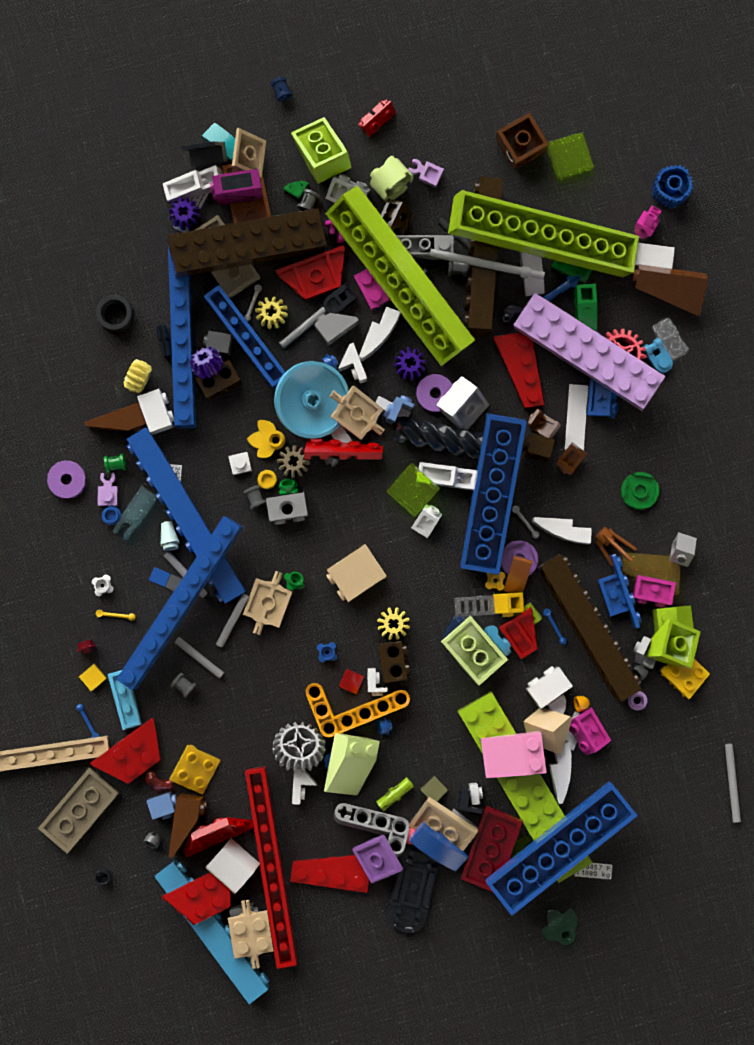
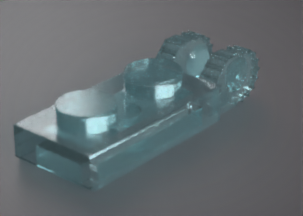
M141 486L120 517L121 519L116 524L113 532L117 534L121 531L125 522L129 523L131 526L123 536L125 540H128L157 500V496Z

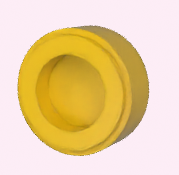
M264 470L258 475V484L263 489L268 490L275 487L277 477L274 472Z

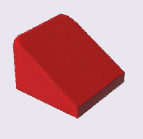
M346 669L339 687L357 694L364 676Z

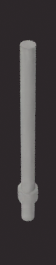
M435 249L430 251V257L518 274L523 278L544 279L545 272L530 269L528 266L522 265V267Z

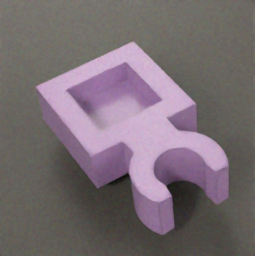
M413 159L412 163L417 165L418 168H409L408 170L411 174H419V181L436 188L444 169L430 162H426L425 166H423L419 160Z
M101 473L100 479L104 486H98V506H118V487L113 486V483L116 481V475L111 473V479L106 481L105 473Z

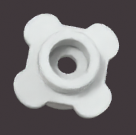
M109 575L92 580L97 596H101L106 592H113Z

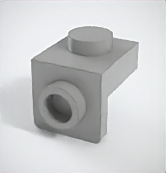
M644 636L642 641H638L633 651L636 653L634 662L653 669L657 660L647 657L651 639Z

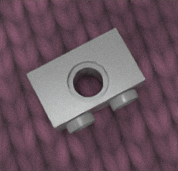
M304 492L266 498L269 521L271 523L274 522V525L286 524L285 520L293 519V522H300L305 520L304 517H308ZM287 504L293 507L292 513L288 515L282 512L283 507Z

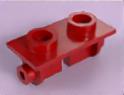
M381 100L372 109L375 115L368 113L359 120L358 126L361 130H365L368 138L396 113L391 101Z

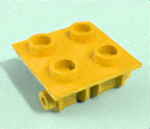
M695 659L691 669L667 664L660 669L661 675L669 680V683L673 684V687L677 688L682 693V696H685L688 700L710 675Z
M191 744L190 746L187 745L169 780L203 795L221 760L198 750L197 747Z

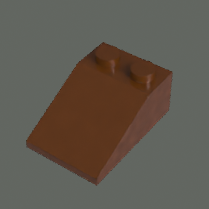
M181 793L177 797L168 857L172 858L178 852L201 816L206 813L207 802L204 801L205 796Z

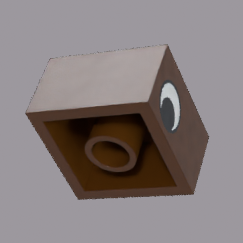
M530 113L498 130L495 137L514 170L547 152L549 146Z

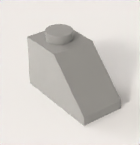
M329 313L319 316L315 320L314 326L329 346L358 325L359 320L354 316Z

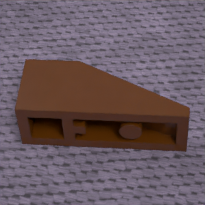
M139 402L84 422L85 426L90 429L134 432V434L148 427Z

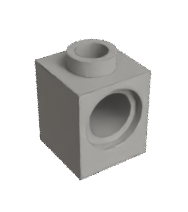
M678 532L672 543L669 561L688 567L695 555L697 538Z

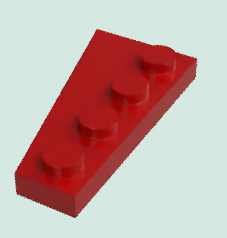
M520 332L493 337L524 409L543 406L544 401L533 341Z
M311 438V440L307 439L304 459H311V456H319L320 459H328L330 456H336L339 459H348L351 456H355L356 459H382L383 446H379L377 443L360 444L357 441L345 443L337 439L322 441L320 438Z
M354 854L293 861L290 882L367 893L369 878Z

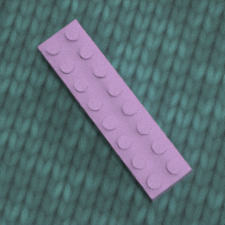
M534 293L514 323V329L641 411L644 410L665 378L664 375L536 293Z

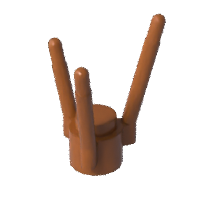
M605 526L595 536L597 539L595 543L601 549L610 566L613 565L603 544L608 546L611 543L630 562L633 561L614 539H617L633 551H636L637 548L614 533L611 528L608 530Z

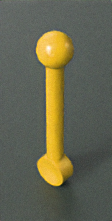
M102 610L96 611L97 617L126 618L130 621H134L136 618L133 613L125 615L103 612Z

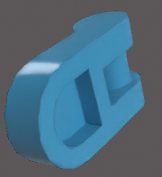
M659 337L654 339L652 344L643 346L646 348L644 354L656 371L666 373L671 369L673 365L672 358ZM657 349L660 354L654 356L653 351Z
M485 627L484 632L505 657L512 652L510 650L511 644L505 638L501 639L499 637L497 627Z

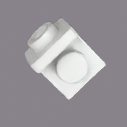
M426 504L411 528L428 538L442 514L436 507Z
M367 668L368 692H372V696H383V692H388V688L376 687V684H380L379 672H376V668Z

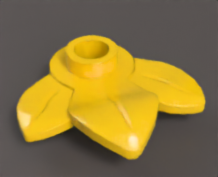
M258 420L259 431L247 438L252 446L259 448L257 456L260 458L270 457L275 450L281 449L285 444L283 433L276 431L274 424L266 420ZM274 437L279 438V442L277 444H274L272 442Z

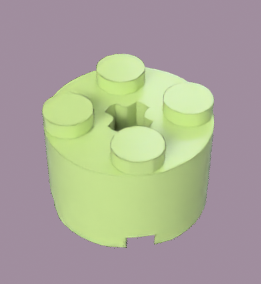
M390 156L383 166L375 168L371 172L370 176L372 179L370 185L387 202L388 199L395 200L408 188L406 184L408 181L412 183L414 176L398 158Z

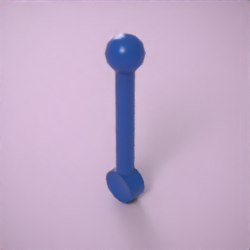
M545 609L543 611V614L547 616L549 621L551 622L554 630L560 638V644L565 645L567 643V639L562 636L552 616L550 615L551 610Z
M78 704L76 706V709L81 713L89 730L91 731V738L100 737L99 734L94 731L89 719L87 718L83 710L84 706L82 704Z

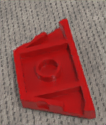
M342 245L275 270L276 274L305 301L331 292L341 286L345 247Z
M149 719L90 762V764L129 784L160 761L154 719Z
M228 817L218 818L213 821V824L196 828L194 832L190 833L183 849L185 857L187 858L253 829V820Z
M211 872L161 896L163 901H167L175 908L174 910L184 915L193 925L230 907V889Z

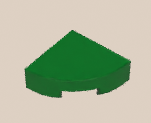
M305 181L292 182L287 184L283 191L300 200L304 194V189L308 188L309 183Z

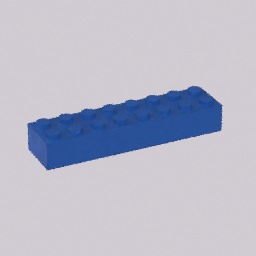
M489 413L486 415L460 567L463 569L499 574L527 423L525 419Z
M609 781L486 879V883L512 916L636 818L637 814Z

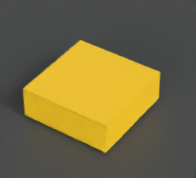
M95 664L79 676L90 691L96 689L107 679Z

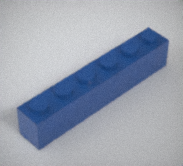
M220 285L216 286L204 295L206 302L272 389L276 390L278 382L285 371Z

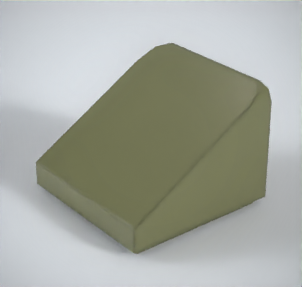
M435 776L421 788V791L428 798L430 797L436 802L448 791Z

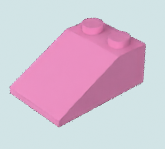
M540 731L481 738L486 778L546 773Z

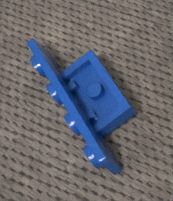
M616 554L610 555L615 574L597 580L609 616L628 611L634 629L640 628L639 623H642L641 617L634 610L635 599L633 594L628 592L627 586H629L627 576L622 574V561Z

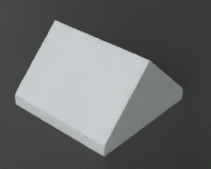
M230 838L207 865L206 869L235 894L252 876L260 863Z

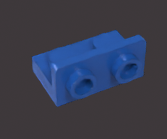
M590 378L587 415L615 418V414L618 412L617 395Z

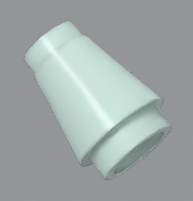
M170 521L161 523V547H163L164 551L178 549L180 542L173 523Z

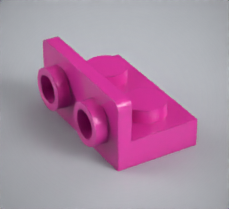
M368 269L354 275V279L371 310L391 301Z
M637 575L633 597L636 598L635 602L647 604V601L655 602L654 606L666 608V605H672L676 582Z
M592 707L572 719L569 731L575 737L579 748L585 755L597 752L611 741Z

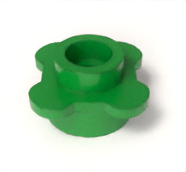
M293 479L282 480L279 484L281 489L279 494H296L298 492L296 488L298 486L297 482Z
M299 572L286 573L284 575L288 590H302L304 588V578Z

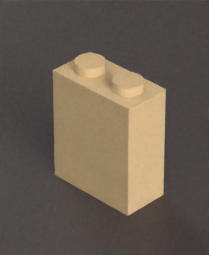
M366 544L327 569L329 574L326 575L332 585L336 583L340 590L337 593L343 601L347 599L348 602L387 577Z

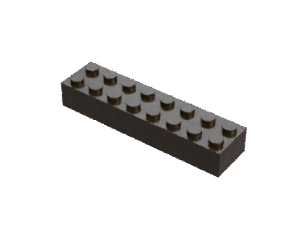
M480 176L479 182H475L473 193L501 200L503 178ZM475 240L470 241L469 255H472L474 258L497 262L498 246ZM468 264L467 274L471 275L468 276L466 282V292H469V295H466L464 311H468V314H465L463 325L472 336L489 337L492 330L496 270Z
M318 208L170 234L167 238L175 278L321 252L327 246Z
M557 555L536 568L615 700L622 702L642 690L639 686L641 681L636 674L633 675L630 671L631 664L626 657L623 658L619 652L621 648L617 641H613L609 636L611 634L609 627L606 623L602 624L600 621V612L595 606H591L589 602L591 598L588 592L581 589L579 577L576 573L572 574L569 569L571 566L566 556Z

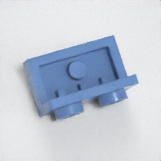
M396 397L393 403L389 404L386 408L384 416L387 418L385 422L393 424L401 408L411 411L415 404L411 403L412 400L408 397Z

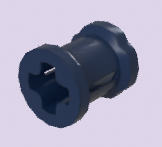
M278 77L270 83L271 87L275 89L278 102L286 101L293 96L287 87L286 77Z

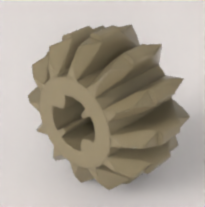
M293 446V451L290 452V449L286 447L287 454L280 452V456L284 459L277 460L278 463L283 464L279 467V470L286 469L284 472L285 476L291 472V478H295V472L298 473L299 477H302L300 470L308 471L303 465H310V461L304 460V454L302 455L304 449L300 448L296 452L297 447ZM291 458L299 459L297 466L289 465Z

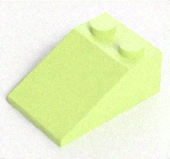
M471 616L441 641L463 670L478 685L484 682L508 660Z
M335 733L324 791L358 795L376 762L380 741L367 737Z

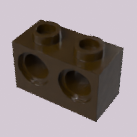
M388 199L381 216L395 235H404L413 212L403 202Z
M223 360L222 370L217 371V375H212L211 378L206 377L205 379L201 377L196 378L208 401L242 383L230 360ZM225 370L231 371V376L227 379L221 377L222 372ZM207 380H214L213 387H205V382Z
M532 433L530 437L524 440L522 451H525L524 457L546 462L550 459L555 439Z
M401 641L378 644L384 683L407 680V675H410L409 663L405 664L404 656H407L406 644L402 645ZM392 646L397 647L399 650V654L394 658L390 657L387 653L388 649ZM396 665L400 666L402 669L401 675L397 677L392 676L391 668Z

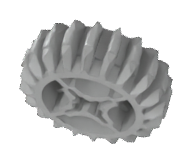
M294 722L292 727L287 724L286 729L281 728L280 732L276 733L275 740L273 741L275 760L280 761L279 765L281 767L286 765L287 771L290 768H293L294 773L297 772V769H300L303 773L305 768L311 771L312 766L317 767L319 761H322L325 754V741L322 740V733L318 734L317 728L312 729L311 724L306 727L304 722L301 725H297ZM310 751H313L311 754L304 757L305 754L310 753Z

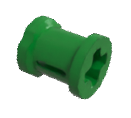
M124 453L116 457L104 456V465L107 473H110L112 470H127Z

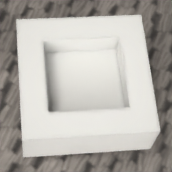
M248 452L228 456L233 475L252 471Z
M469 783L471 804L478 805L480 804L479 799H483L482 788L478 787L477 783Z

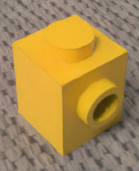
M523 593L493 594L495 613H502L503 617H512L514 613L524 612Z

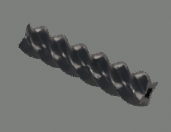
M402 416L398 418L394 440L400 444L411 442L419 448L430 446L438 452L449 450L457 456L468 454L471 458L479 460L483 433H471L463 428L453 430L444 424L434 426L425 420L415 422L410 417Z

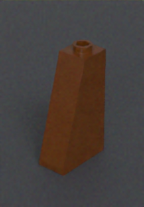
M638 264L637 270H634L632 275V281H634L637 289L700 316L708 284L706 273Z

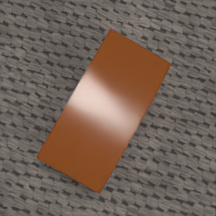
M514 556L503 591L523 593L533 561Z

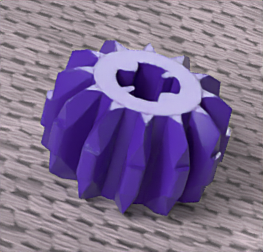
M186 197L184 202H182L181 198H178L179 203L172 202L173 209L168 211L171 214L169 219L173 222L175 228L180 226V229L184 230L185 226H187L191 230V224L198 225L196 220L201 219L200 214H198L201 210L199 207H196L195 201L190 202L189 198Z
M211 346L207 349L203 347L200 351L196 350V354L191 356L192 360L189 362L193 373L202 379L217 375V371H221V366L224 364L219 351Z
M408 347L406 350L407 354L401 350L399 352L401 357H395V360L399 363H395L394 368H400L397 371L398 375L404 372L403 379L410 375V380H414V374L419 378L421 377L419 371L425 372V367L421 365H425L426 360H420L424 354L416 355L418 350L416 348L413 353H410V348ZM410 360H412L413 365L410 368L407 367V363L405 362L409 363Z

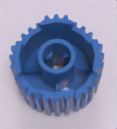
M671 165L660 170L652 183L653 190L651 192L652 197L658 200L657 203L664 204V207L676 208L679 204L681 205L685 202L693 190V180H691L692 177H689L688 169L685 170V167H681V165H675L674 167Z

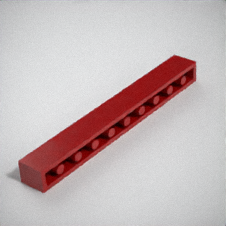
M266 766L251 768L245 771L276 967L279 969L296 966L297 954Z

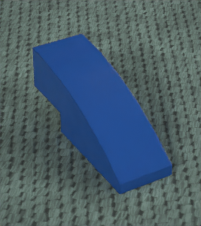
M424 822L410 836V842L418 849L454 871L468 858L467 854L439 831L436 833Z

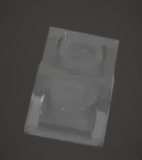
M668 317L652 326L655 336L662 340L672 361L688 353V347L679 337V331Z

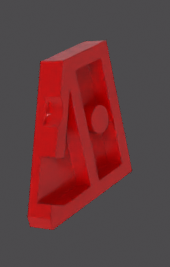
M531 607L499 627L521 659L537 650L533 610Z

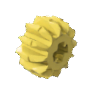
M266 297L265 304L263 302L258 303L261 308H256V313L259 314L256 318L259 321L262 320L261 326H265L268 323V329H271L272 324H274L275 328L278 329V322L285 324L283 318L288 317V314L284 312L287 310V306H282L283 301L281 299L276 303V297H272L271 302ZM271 310H274L275 313L270 317L269 313Z
M136 359L129 367L125 377V388L138 394L141 393L151 375V366L142 360Z
M388 608V616L384 612L381 613L385 620H377L380 623H384L383 626L378 627V630L385 628L386 630L382 633V636L389 632L388 639L392 640L393 633H395V637L398 640L400 639L398 632L400 631L405 636L406 632L402 628H410L409 625H403V622H408L409 618L402 620L401 617L405 615L404 611L397 615L399 608H395L394 614H392L391 608ZM390 619H397L399 621L397 629L395 627L389 628L388 625L390 623L388 621Z

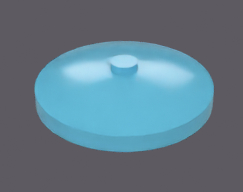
M308 361L291 367L281 377L275 390L274 404L279 420L290 432L304 438H321L329 435L340 426L339 423L330 417L338 403L329 396L333 390L342 397L346 395L349 391L346 381L335 368L322 362Z

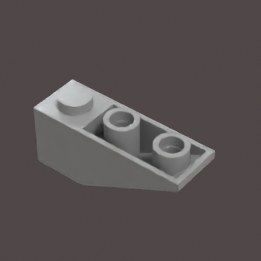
M396 235L411 256L415 258L445 260L430 257L431 249L453 253V235Z

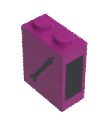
M258 169L212 176L213 182L210 183L211 194L213 195V200H217L219 206L264 199Z

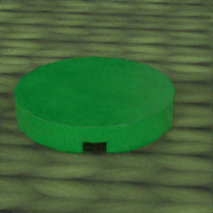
M635 472L629 475L621 486V497L624 503L635 510H644L651 507L659 496L658 483L654 477L645 472Z

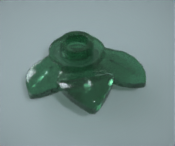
M570 908L562 914L557 910L549 909L547 912L548 926L541 929L543 936L549 941H558L562 945H570L575 940L576 934L574 929L578 924L574 910ZM565 931L569 932L567 938L562 937V933Z

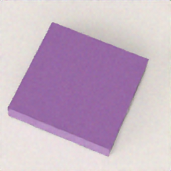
M384 834L352 849L371 884L403 870Z

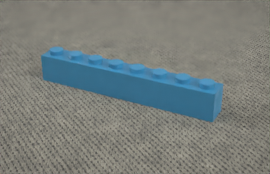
M174 860L155 876L166 893L195 880L187 875V868L181 861L178 863L177 860ZM220 912L196 925L188 921L248 1004L268 990V983L270 981L264 972L260 973L256 968V961H254L255 969H252L250 957L234 959L229 925H224Z

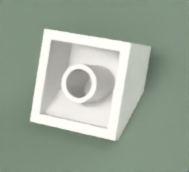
M461 376L452 385V388L441 397L437 406L458 428L468 430L489 404L478 387Z

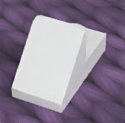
M351 343L342 359L339 371L354 367V369H351L354 380L358 379L361 384L367 381V377L354 343Z
M297 769V772L294 773L292 804H300L301 799L305 800V788H302V785H317V782L306 770L302 773L300 769Z

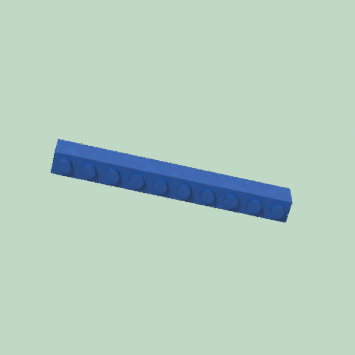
M168 248L174 426L177 429L196 428L195 377L189 363L192 360L191 356L194 355L191 275L175 278Z
M146 427L127 438L129 442L127 448L132 455L136 454L138 457L137 464L141 471L145 470L149 476L146 478L152 488L156 487L159 492L156 494L161 504L165 503L168 507L166 513L171 520L175 519L178 524L176 526L178 533L181 537L185 536L188 541L185 543L191 553L194 552L198 556L211 536V532L153 435ZM224 557L208 583L210 586L214 584L217 589L215 594L218 600L228 604L243 593H246V590L228 560Z
M223 516L117 677V681L131 690L138 689L244 528L231 518Z

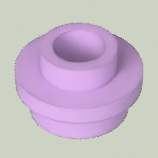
M639 691L628 698V705L634 710H642L647 705V697L643 692ZM635 697L640 698L639 704L634 703Z

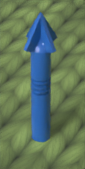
M582 275L567 277L566 282L543 298L550 302L570 287L575 288Z

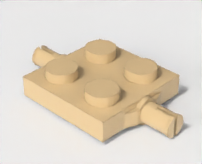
M352 386L343 397L335 390L332 391L329 397L338 404L330 417L360 440L371 429L379 435L384 432L385 429L376 423L378 416L383 411V408L355 386Z
M275 571L272 582L257 578L255 580L243 615L257 621L253 631L255 634L261 635L264 624L280 628L293 592L279 585L283 573Z
M245 900L241 901L243 913L228 918L234 959L250 957L252 969H255L254 961H256V967H260L258 956L262 953L273 951L267 910L260 912L251 911L250 900H246L247 908Z

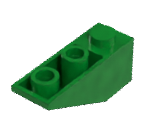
M596 284L576 285L574 288L576 319L597 332Z

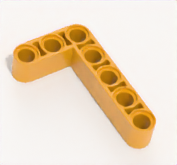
M312 683L306 689L307 699L319 729L325 737H333L335 733H343L402 709L410 701L406 691L397 690L334 716L324 689L320 684ZM315 686L320 689L318 697L310 695L309 690L311 687ZM400 693L405 694L407 698L403 704H398L395 700L396 696ZM380 701L388 703L389 707L386 711L378 709L377 705ZM325 705L328 710L327 713L319 715L316 710L317 706ZM368 708L371 712L370 717L362 718L359 714L360 710ZM346 715L353 719V723L350 726H345L342 723V718ZM332 723L335 727L334 732H325L324 725Z

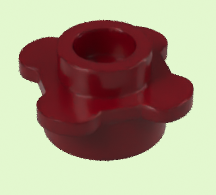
M92 639L77 644L78 649L76 652L81 651L82 654L94 651L93 647L97 646V644H93Z

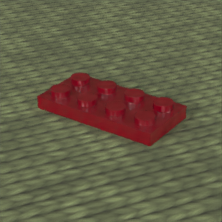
M486 806L461 879L493 892L487 885L486 879L510 860L523 820Z

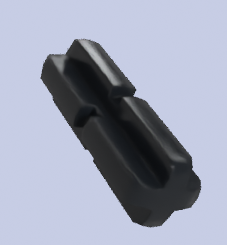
M159 325L156 327L158 340L161 342L159 343L162 356L167 358L172 356L171 344L168 341L169 335L166 325Z

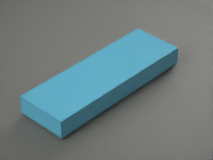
M120 670L108 674L121 726L125 730L142 725L133 690L116 680L122 671Z

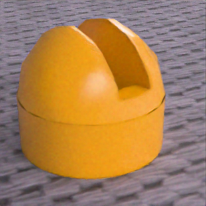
M574 697V707L577 712L588 709L590 703L587 697Z

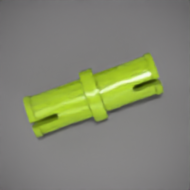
M406 777L394 788L391 787L389 792L376 802L385 811L396 801L399 802L405 793L414 788V785Z

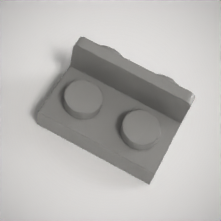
M340 174L333 177L325 199L335 203L344 193L357 185L367 197L371 189L367 188L368 185L359 181L357 183L352 182L350 177Z

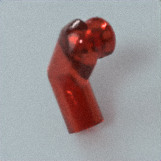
M154 771L146 773V784L153 789L164 790L173 788V781L169 779L160 780L156 777Z

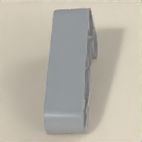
M346 803L339 804L336 807L334 819L337 823L381 835L384 834L388 836L387 841L389 845L392 843L400 845V851H393L396 857L403 853L409 832V823L406 819ZM342 810H344L346 814L344 818L340 817V813ZM352 812H355L352 821L350 820ZM363 814L366 816L367 821L360 823L357 820V816ZM376 820H384L386 826L383 828L378 827ZM402 824L405 831L397 832L395 825Z

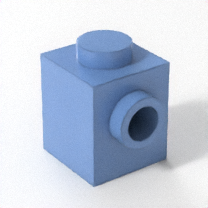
M171 791L147 800L152 820L162 817V820L174 816L173 812H175L177 797L172 795Z

